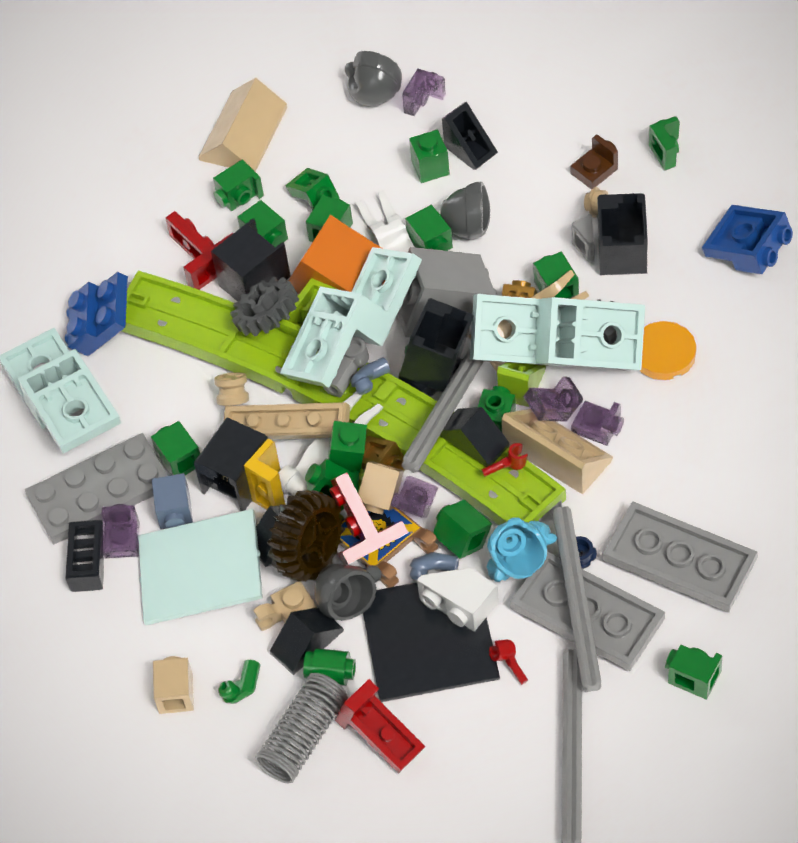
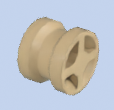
M226 373L214 378L215 385L219 388V394L216 397L218 405L232 406L249 401V393L245 391L244 387L247 382L245 373Z

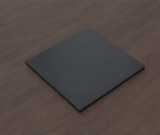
M417 582L377 590L372 605L363 613L376 684L379 688V700L381 702L500 680L497 661H493L489 655V648L493 646L487 617L475 632L466 626L460 627L454 624L447 614L437 608L435 610L430 609L420 600Z

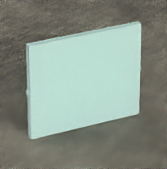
M253 509L138 535L141 572L139 581L142 588L143 621L145 625L263 599L259 562L260 551L258 550L255 511Z

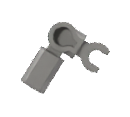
M352 338L350 347L347 349L337 370L336 377L329 388L323 387L328 394L341 397L350 384L352 376L358 371L357 368L366 365L368 362L369 353L362 338Z

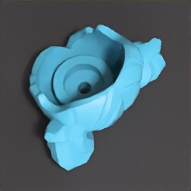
M520 518L509 519L499 525L488 539L487 547L491 556L486 566L488 576L496 582L506 581L509 577L523 579L532 576L544 564L547 557V545L556 542L557 536L551 533L549 526L543 522L530 521L528 523Z

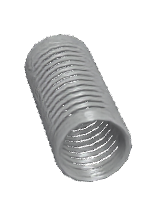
M311 673L295 696V699L292 700V704L289 705L285 714L282 715L278 725L272 730L268 740L265 741V745H262L261 750L255 756L257 765L272 778L287 784L293 783L299 774V770H302V765H305V760L309 759L312 750L316 748L315 745L319 744V740L322 739V735L326 732L325 730L329 728V724H332V720L336 717L335 715L339 713V709L348 699L344 688L324 674ZM314 682L320 683V684L324 685L325 687L329 688V689H330L331 691H333L339 698H337L334 694H332L330 691L326 690L325 688L316 685V683H314ZM313 700H315L316 702L320 703L321 705H323V706H324L325 708H327L328 710H326V709L320 707V706H319L318 704H316ZM309 705H311V706L317 708V709H318L319 711H321L323 714L317 712L316 710H314V709H313L312 707H310ZM306 710L312 712L313 714H315V715H316L317 717H319L320 719L315 718L313 715H311L310 713H308ZM303 715H305L306 717L310 718L311 720H313V721H314L315 723H317L318 725L312 723L311 721H309L308 719H306ZM301 721L305 722L306 724H308L309 726H311L313 729L309 728L308 726H306L305 724H303ZM294 731L298 732L299 734H301L302 736H304L306 739L302 738L300 735H298V734L295 733Z

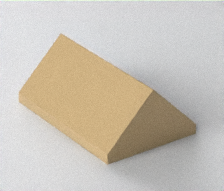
M256 77L231 92L199 155V161L231 167L243 159L256 172L288 108L287 103Z
M535 408L504 413L501 419L502 433L509 441L510 446L514 443H521L523 445L522 452L520 453L521 456L528 454V461L582 495L613 459V456Z

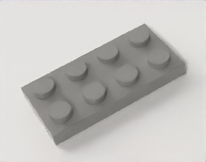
M141 433L25 489V492L54 545L68 538L69 522L104 521L153 497L152 479L165 477L168 474L145 435Z
M632 501L603 553V561L716 608L730 612L757 560L758 551Z
M547 551L544 564L532 576L526 578L510 601V609L575 642L560 557ZM582 569L596 653L631 671L665 620V611Z

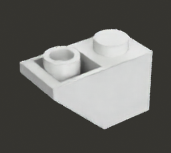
M471 568L425 574L417 579L419 598L427 607L433 610L439 609L447 614L454 624L460 627L466 626L474 632L499 603L498 585Z

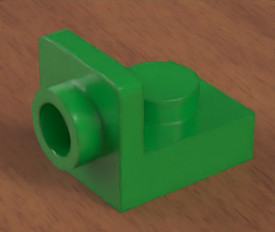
M677 116L659 120L649 125V147L665 171L676 167L677 153H679L677 140L679 138L680 126Z
M306 168L285 185L290 195L308 201L312 211L322 195L333 199L340 198L329 175L310 168Z

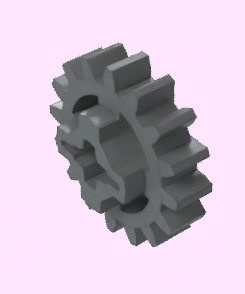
M272 277L269 283L261 280L260 283L249 287L250 292L248 294H241L240 302L233 304L235 310L230 314L233 317L232 321L245 336L250 333L253 336H257L262 330L267 334L269 330L280 327L279 322L282 319L288 320L290 318L288 314L290 311L296 310L297 307L294 303L298 302L299 298L290 281L287 282L284 277L280 280Z

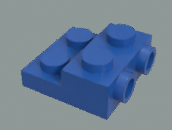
M731 205L702 246L705 257L732 261L735 270L763 274L767 267H773L776 264L779 249L783 244L788 245L791 242L793 231L785 212Z
M117 271L99 286L87 282L79 290L71 294L68 301L69 307L66 310L69 322L67 333L65 334V342L68 348L76 349L77 352L90 356L125 328L128 276Z

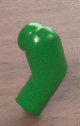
M245 660L240 679L235 682L228 680L227 683L225 681L222 682L218 688L219 696L226 703L236 704L253 694L256 689L261 664L255 660Z

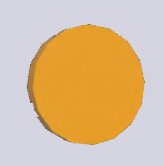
M659 321L648 324L644 327L642 367L639 371L652 379L670 380L674 379L676 375L681 374L682 376L687 373L695 363L697 346L694 336L687 328L675 322Z

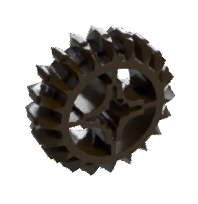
M306 490L304 492L297 491L295 496H288L287 505H280L279 515L274 516L275 524L269 529L272 532V536L267 541V544L271 546L268 556L272 558V566L277 568L278 573L298 582L315 581L321 570L333 564L332 559L334 555H338V546L343 543L340 539L341 534L345 531V528L341 526L344 521V516L340 514L341 506L338 507L336 505L335 499L316 490Z

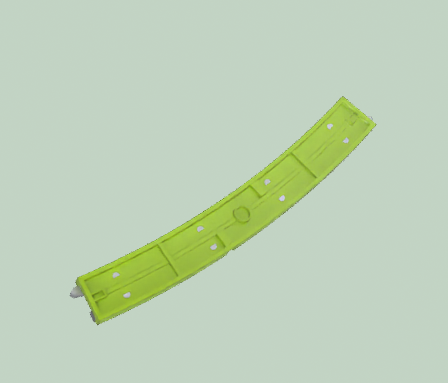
M139 270L133 280L127 283L126 324L121 332L170 347L232 372L245 373L248 379L281 394L286 392L292 395L294 400L302 404L343 403L356 392V388L352 387L350 382L343 395L337 397L328 394L323 386L288 379L280 374L297 334L278 327L269 330L267 334L262 330L257 336H253L252 333L245 336L232 321L233 317L230 313L235 310L234 302ZM387 373L371 381L373 383L372 390L362 395L350 411L349 423H354L364 412L380 404L383 406V409L368 422L366 437L372 436L394 441L399 446L402 454L405 455L437 403V400ZM441 436L438 437L419 469L463 500L465 499L470 505L497 525H501L511 518H520L528 523L530 521H539L547 512L553 516V510L557 507H562V503L566 500V489L528 460L521 470L507 467L484 477L481 469L485 468V465ZM509 447L494 463L508 456Z

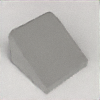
M588 214L573 222L571 228L572 244L591 263L594 261L592 215Z

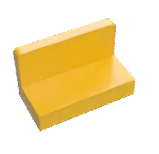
M267 439L244 465L252 501L266 510L269 506L285 505L279 477L281 469L275 442Z

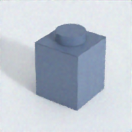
M185 474L153 478L152 488L155 513L160 529L193 523L190 493Z

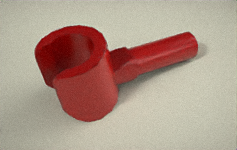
M521 443L512 444L509 447L507 457L481 469L484 477L507 467L514 470L524 468L528 454L518 456L522 452L523 445Z
M508 639L496 640V646L489 648L491 659L493 661L505 660L521 685L528 682V678L515 659L516 647L514 642Z

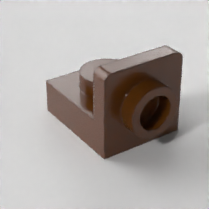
M596 134L592 137V149L570 166V174L590 189H594V187H597L618 170V150L611 141L604 140Z

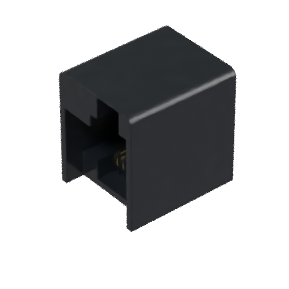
M645 194L599 195L597 197L600 275L647 274L648 236Z
M254 218L211 251L219 286L238 302L241 300V294H248L250 292L249 287L260 283L261 280L269 283L272 277H276L277 280H280L282 277L287 280L291 277L285 243L282 242L277 247L269 243L258 234Z
M429 298L410 337L399 376L443 392L460 360L473 321V314Z
M227 417L194 462L202 494L205 495L209 488L215 489L238 500L240 511L246 510L252 502L244 465L264 444L268 437Z

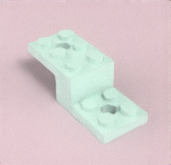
M372 247L352 292L320 286L280 374L288 379L329 388L337 375V370L347 349L350 347L353 337H360L368 344L383 346L422 259L413 253Z
M474 294L472 314L474 317L471 328L470 360L641 370L645 305L555 297L536 299ZM502 320L508 321L512 327L511 335L506 339L502 338L497 331L498 324ZM608 326H612L617 332V339L611 345L603 337L604 330Z
M55 327L0 355L2 367L41 429H48L63 454L121 424L120 416L77 350L69 351ZM40 363H46V364H44V365H42V366H40V367L34 369L36 365H38V364H40ZM83 408L85 409L79 416H70Z

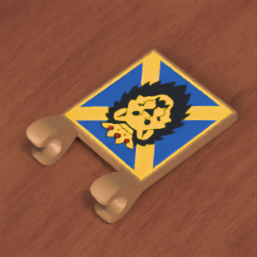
M394 505L392 510L384 509L383 514L367 512L377 532L395 522L403 521L408 533L358 560L366 567L371 565L379 567L382 572L380 581L387 588L394 587L399 582V579L396 577V568L387 562L414 540L426 554L435 552L439 547L435 543L437 538L433 532L422 528ZM344 518L341 526L345 528V531L341 534L340 539L343 543L340 545L346 549L361 540L359 536L353 537L346 525V518Z

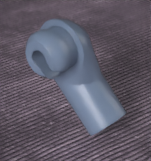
M384 357L361 367L352 376L351 385L356 388L358 394L364 395L370 392L373 387L371 381L391 371L387 360Z
M436 552L414 558L409 565L412 567L410 577L417 580L421 575L428 574V570L433 569L440 571L458 570L459 558Z

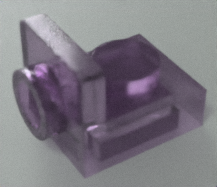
M417 68L402 93L404 113L414 117L419 108L426 105L429 96L440 100L444 99L446 90L445 78L443 76Z
M565 376L561 378L554 389L530 387L523 396L538 421L567 422L583 401L582 395L571 378Z
M584 401L571 425V431L579 436L608 446L613 435L618 436L624 424V417H621V404L614 402L609 410Z
M407 476L401 492L395 493L391 506L418 517L427 518L438 487L413 476Z
M116 504L102 507L101 514L104 520L103 554L105 559L138 557L140 521L135 506Z

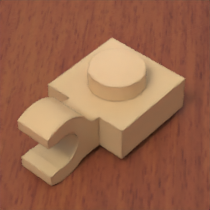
M300 581L270 595L272 604H262L253 611L257 617L255 622L260 630L264 631L282 620L285 623L291 612L317 608V605Z

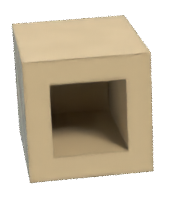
M374 461L367 462L358 493L362 502L365 503L364 506L367 511L383 514L384 509H394L404 470Z
M170 656L163 660L153 661L154 700L159 714L194 711L193 673L188 657Z

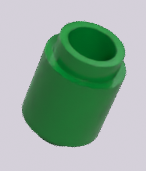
M316 648L315 651L306 652L303 666L304 679H307L311 673H321L332 678L341 686H347L349 679L354 680L356 659L350 657L349 651Z

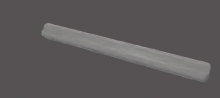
M470 349L404 455L402 463L404 470H410L412 473L419 471L484 361L470 360Z
M568 506L557 507L553 510V519L582 688L586 692L598 691L602 687L572 512Z
M567 649L563 653L562 843H581L582 682L576 649Z

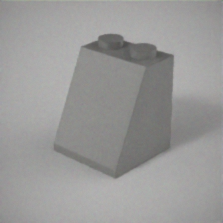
M410 247L408 253L415 254L422 261L397 315L405 337H411L429 298L472 314L474 294L497 295L481 255Z

